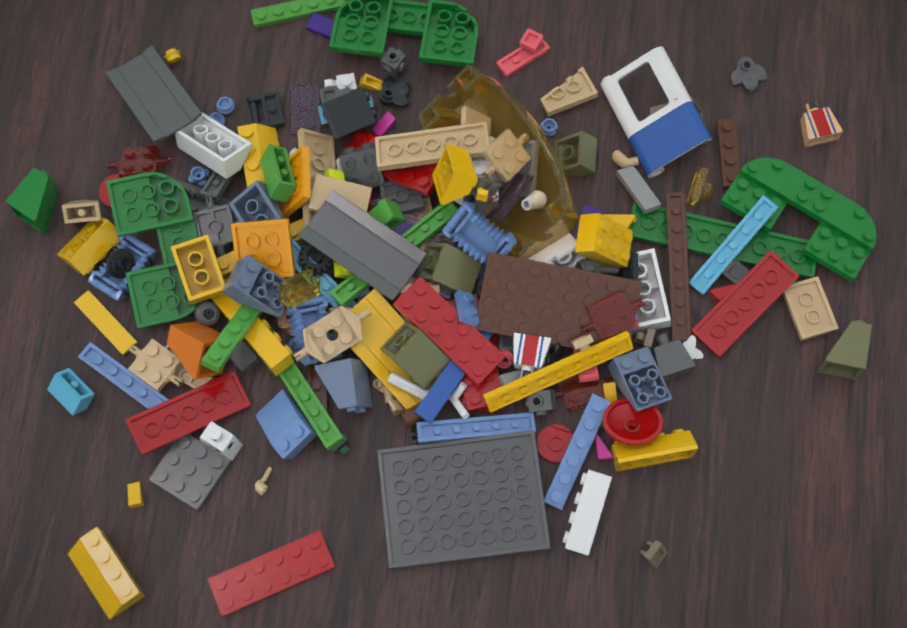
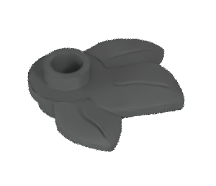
M742 57L737 62V68L731 74V81L733 85L742 83L748 91L753 92L758 85V80H767V74L765 69L761 65L755 64L750 57ZM744 63H748L749 68H745Z

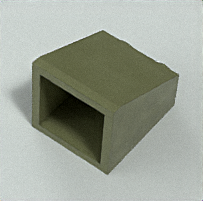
M862 320L852 321L820 364L817 372L856 380L866 369L872 325L866 324Z

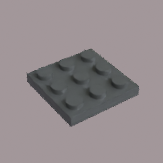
M188 435L172 444L148 480L199 511L232 461L195 437Z

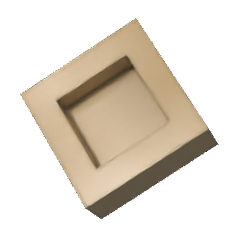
M587 333L570 342L575 350L579 349V351L589 348L590 343L594 341L591 334Z

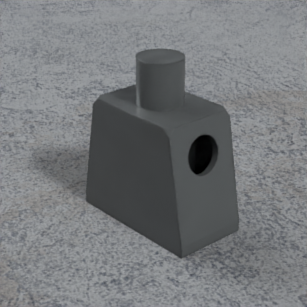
M667 333L656 337L659 346L653 349L652 356L664 381L694 370L696 365L680 340L670 342Z

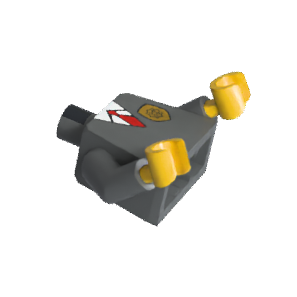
M478 177L476 187L472 188L469 195L463 197V203L464 201L473 202L476 205L477 212L482 211L481 216L485 215L486 218L498 206V193L503 191V185L499 181L493 182L489 178Z

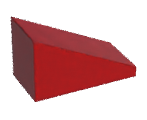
M736 284L709 290L708 295L718 304Z

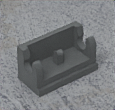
M244 338L230 356L241 372H250L259 363L263 362Z

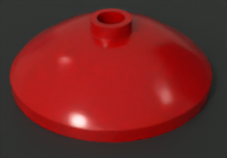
M623 398L611 403L606 408L603 414V427L606 433L615 441L625 445L640 446L654 441L660 435L663 428V418L655 406L636 412L627 398Z

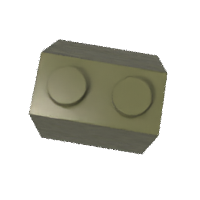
M427 243L424 251L427 255L419 265L415 279L421 277L427 283H435V285H439V288L452 293H456L458 289L472 293L475 289L477 276L482 269L481 259L474 261L475 256L469 257L468 253H463L462 250L447 243Z
M407 320L380 348L423 389L433 382L434 377L443 371L450 361L420 329Z

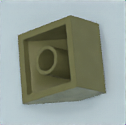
M580 131L555 140L553 174L582 177L595 173L597 138L584 131Z

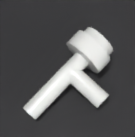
M460 382L448 400L451 401L463 419H467L469 413L459 401V397L467 385L464 382Z

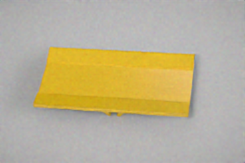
M373 289L350 310L358 315L368 308L372 314L361 323L363 339L350 348L405 409H408L422 402V399L389 383L387 379L390 373L394 372L415 384L417 383L380 349L405 321L376 289ZM443 371L439 372L434 377L433 382L426 386L425 389L430 390Z

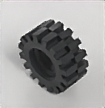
M307 242L306 245L303 244L298 255L299 267H302L301 270L303 272L306 271L307 275L313 274L312 277H316V274H319V276H322L323 273L326 274L331 268L333 260ZM319 252L323 256V261L320 264H313L308 259L309 254Z

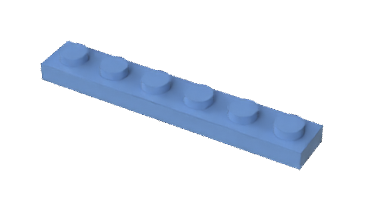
M91 342L78 356L80 360L147 409L169 400Z
M592 393L546 493L544 503L562 510L610 401Z
M534 412L433 421L431 424L428 422L416 423L418 443L452 441L531 430L536 432Z

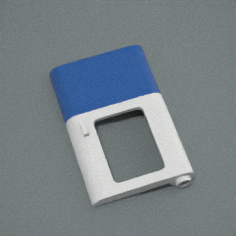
M662 46L652 49L613 75L603 78L601 87L648 178L661 174L664 171L663 166L703 142L712 140L708 129ZM649 63L669 99V104L646 119L638 121L619 85V80L642 65Z

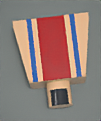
M815 101L805 105L807 112L803 114L800 120L805 148L838 140L843 131L830 108L818 109Z

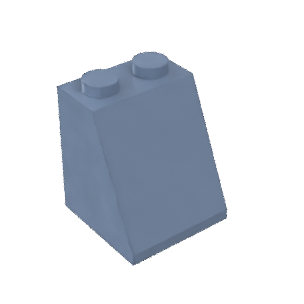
M350 358L315 365L316 372L339 409H344L347 413L354 412L358 414L366 412L368 408H373L367 366L361 360Z

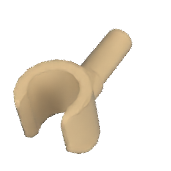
M268 467L261 480L255 483V490L260 495H263L268 489L265 482L272 471L271 467Z

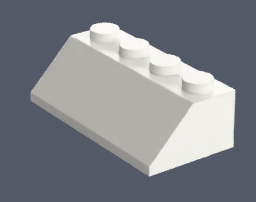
M204 113L196 121L175 133L179 149L226 179L241 170L252 147V143Z

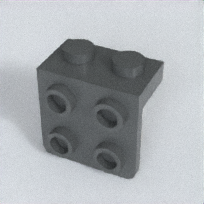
M367 142L362 144L360 148L355 149L352 146L344 149V152L339 156V160L347 182L367 187L384 183L383 173L377 169L375 144Z

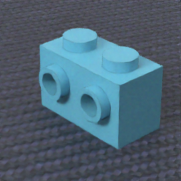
M70 368L55 373L47 389L72 416L87 410L95 394Z

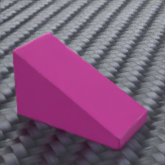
M388 111L372 129V132L377 137L385 135L396 125V118Z
M595 435L598 462L613 460L612 454L598 435Z

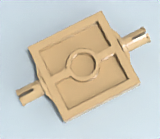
M510 129L504 130L482 152L489 165V168L483 172V176L490 178L493 173H496L504 183L508 182L531 159L523 147L529 136L523 133L517 139Z
M151 339L142 350L134 344L131 345L132 348L129 347V352L137 357L128 370L155 390L160 392L170 381L178 387L181 386L180 383L183 384L184 380L176 376L177 369L182 363L175 354L154 339Z

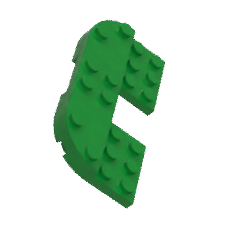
M351 0L348 3L345 1L336 13L329 51L383 57L387 34L390 32L423 36L419 62L473 68L478 42V25L474 16L472 17L465 7L457 3L441 0H429V3L403 0Z
M759 158L743 166L719 204L744 218L764 195L778 206V209L761 227V229L768 233L787 203L820 222L802 253L848 281L853 282L876 243V228L866 210L781 159Z
M157 172L141 173L106 181L117 236L123 237L157 229L164 261L163 265L126 272L137 329L173 321L179 322L192 316L198 303L191 305L171 250V246L198 238L191 203L184 188L177 181L168 177V175Z

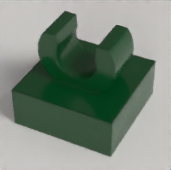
M341 433L345 439L329 451L335 452L338 450L342 455H345L350 449L344 444L348 438Z

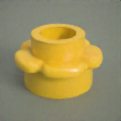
M175 48L166 51L164 59H167L168 64L181 60V52Z

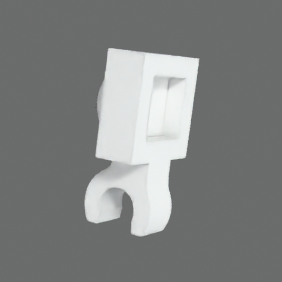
M354 73L337 75L336 80H324L325 88L337 85L338 90L350 87L351 92L357 90Z

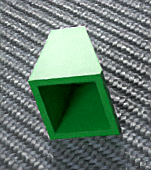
M34 167L5 202L18 218L46 235L59 191L55 187L56 183L50 179L49 173L43 169L39 171Z

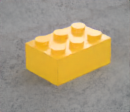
M600 213L580 215L575 252L603 266L628 268L633 231Z
M208 234L171 246L191 305L224 294L222 290L225 286V281Z

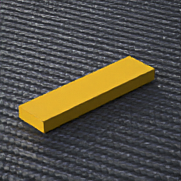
M89 290L74 302L123 356L129 352V347L132 348V344L138 345V342Z

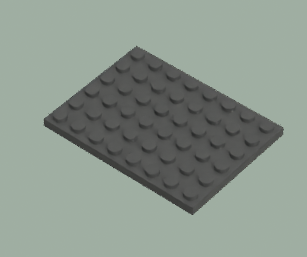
M534 430L377 450L390 570L551 549Z

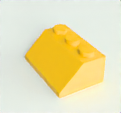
M447 143L432 174L438 198L442 205L469 195L472 188H475L478 182L468 150Z
M103 217L102 220L89 221L57 255L74 270L85 276L93 271L94 265L98 261L103 260L107 256L108 251L112 247L120 243L116 227Z

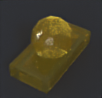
M704 167L695 174L686 202L687 207L693 208L699 202V199L709 200L715 193L713 185L705 182L708 169Z

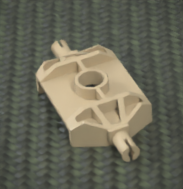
M340 306L303 329L304 347L293 354L294 358L297 357L296 361L298 362L305 356L311 355L324 364L363 339L361 323L372 315L369 312L370 310L367 308L357 315ZM329 330L337 331L338 338L331 341L327 338Z

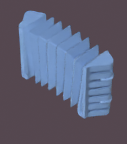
M464 201L451 220L447 222L442 232L448 238L454 237L453 243L459 241L458 247L464 246L463 253L469 251V257L475 255L474 261L481 259V264L487 262L488 252L507 255L512 251V248L517 243L512 232L504 234V229L499 231V226L494 228V223L489 224V219L485 220V215L481 216L482 211L477 212L476 205L473 202Z
M127 235L119 237L121 245L116 244L117 248L126 249L134 256L135 266L132 268V271L152 267L150 262H155L157 254L155 249L137 239L136 236ZM116 259L118 262L117 266L122 267L121 262L123 260ZM103 263L104 267L99 266L100 271H93L91 273L88 283L118 302L126 300V293H130L126 277L118 279L111 276L106 268L107 263Z
M324 295L301 300L297 299L287 303L286 315L291 317L287 321L292 322L288 328L294 329L289 335L295 336L292 342L297 343L294 348L303 349V329L329 313L325 311L329 304ZM329 330L327 332V338L331 341L336 340L332 338L334 334L329 333L331 331ZM340 353V354H338L337 356H335L334 358L330 359V361H332L333 359H336V358H337V359H338V358H341V357H342V353ZM307 355L299 360L304 365L320 362L311 355Z

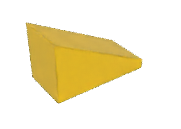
M365 73L360 79L358 88L380 92L383 81Z
M615 382L604 383L602 386L604 399L610 401V404L617 401Z
M140 482L127 484L128 505L131 508L144 506Z

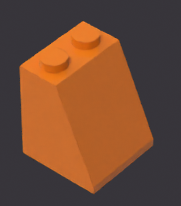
M198 321L170 326L167 344L192 378L200 379L223 374L224 366L217 373L201 365V359L221 333L200 324Z

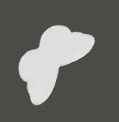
M690 336L683 343L692 360L703 358V353L695 348V336Z

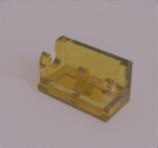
M310 268L280 282L278 299L289 308H295L321 295L320 278L316 277L314 282L312 278L313 271Z

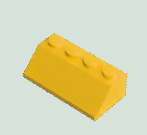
M257 123L238 126V135L252 143V147L243 164L247 188L256 180L266 184L260 159L269 144L279 146L277 130L274 127Z
M677 429L672 431V434L666 435L664 432H661L654 441L645 445L630 446L615 441L610 448L615 472L693 458L698 450L697 443L690 430L684 431V429Z
M98 527L81 537L69 551V557L109 620H112L145 597L104 532Z

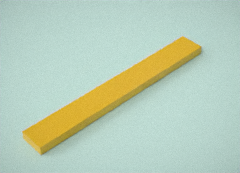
M628 331L620 333L483 394L490 413L634 349Z

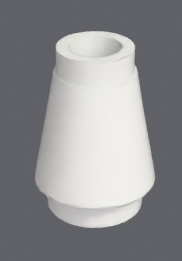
M535 190L522 201V208L524 210L541 209L545 206L547 197L542 191Z

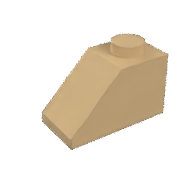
M78 200L69 201L62 205L65 224L102 220L99 201Z

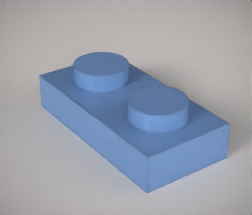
M458 289L454 297L459 322L476 327L480 321L477 316L475 296Z

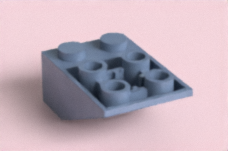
M247 254L236 262L222 293L237 303L280 317L294 285Z
M648 346L615 357L608 365L615 384L636 412L672 400V396Z

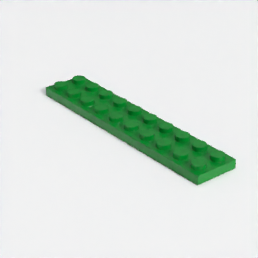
M634 201L631 215H636L637 221L635 223L632 222L628 228L633 231V239L667 247L666 208L661 207L644 214ZM686 213L687 251L711 257L738 224ZM759 229L735 257L742 264L755 266L771 250L798 273L799 277L806 279L814 278L817 263L802 253L809 240L771 231L768 233L762 229Z

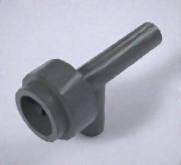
M581 259L575 265V269L601 274L619 273V267L593 265L590 259Z

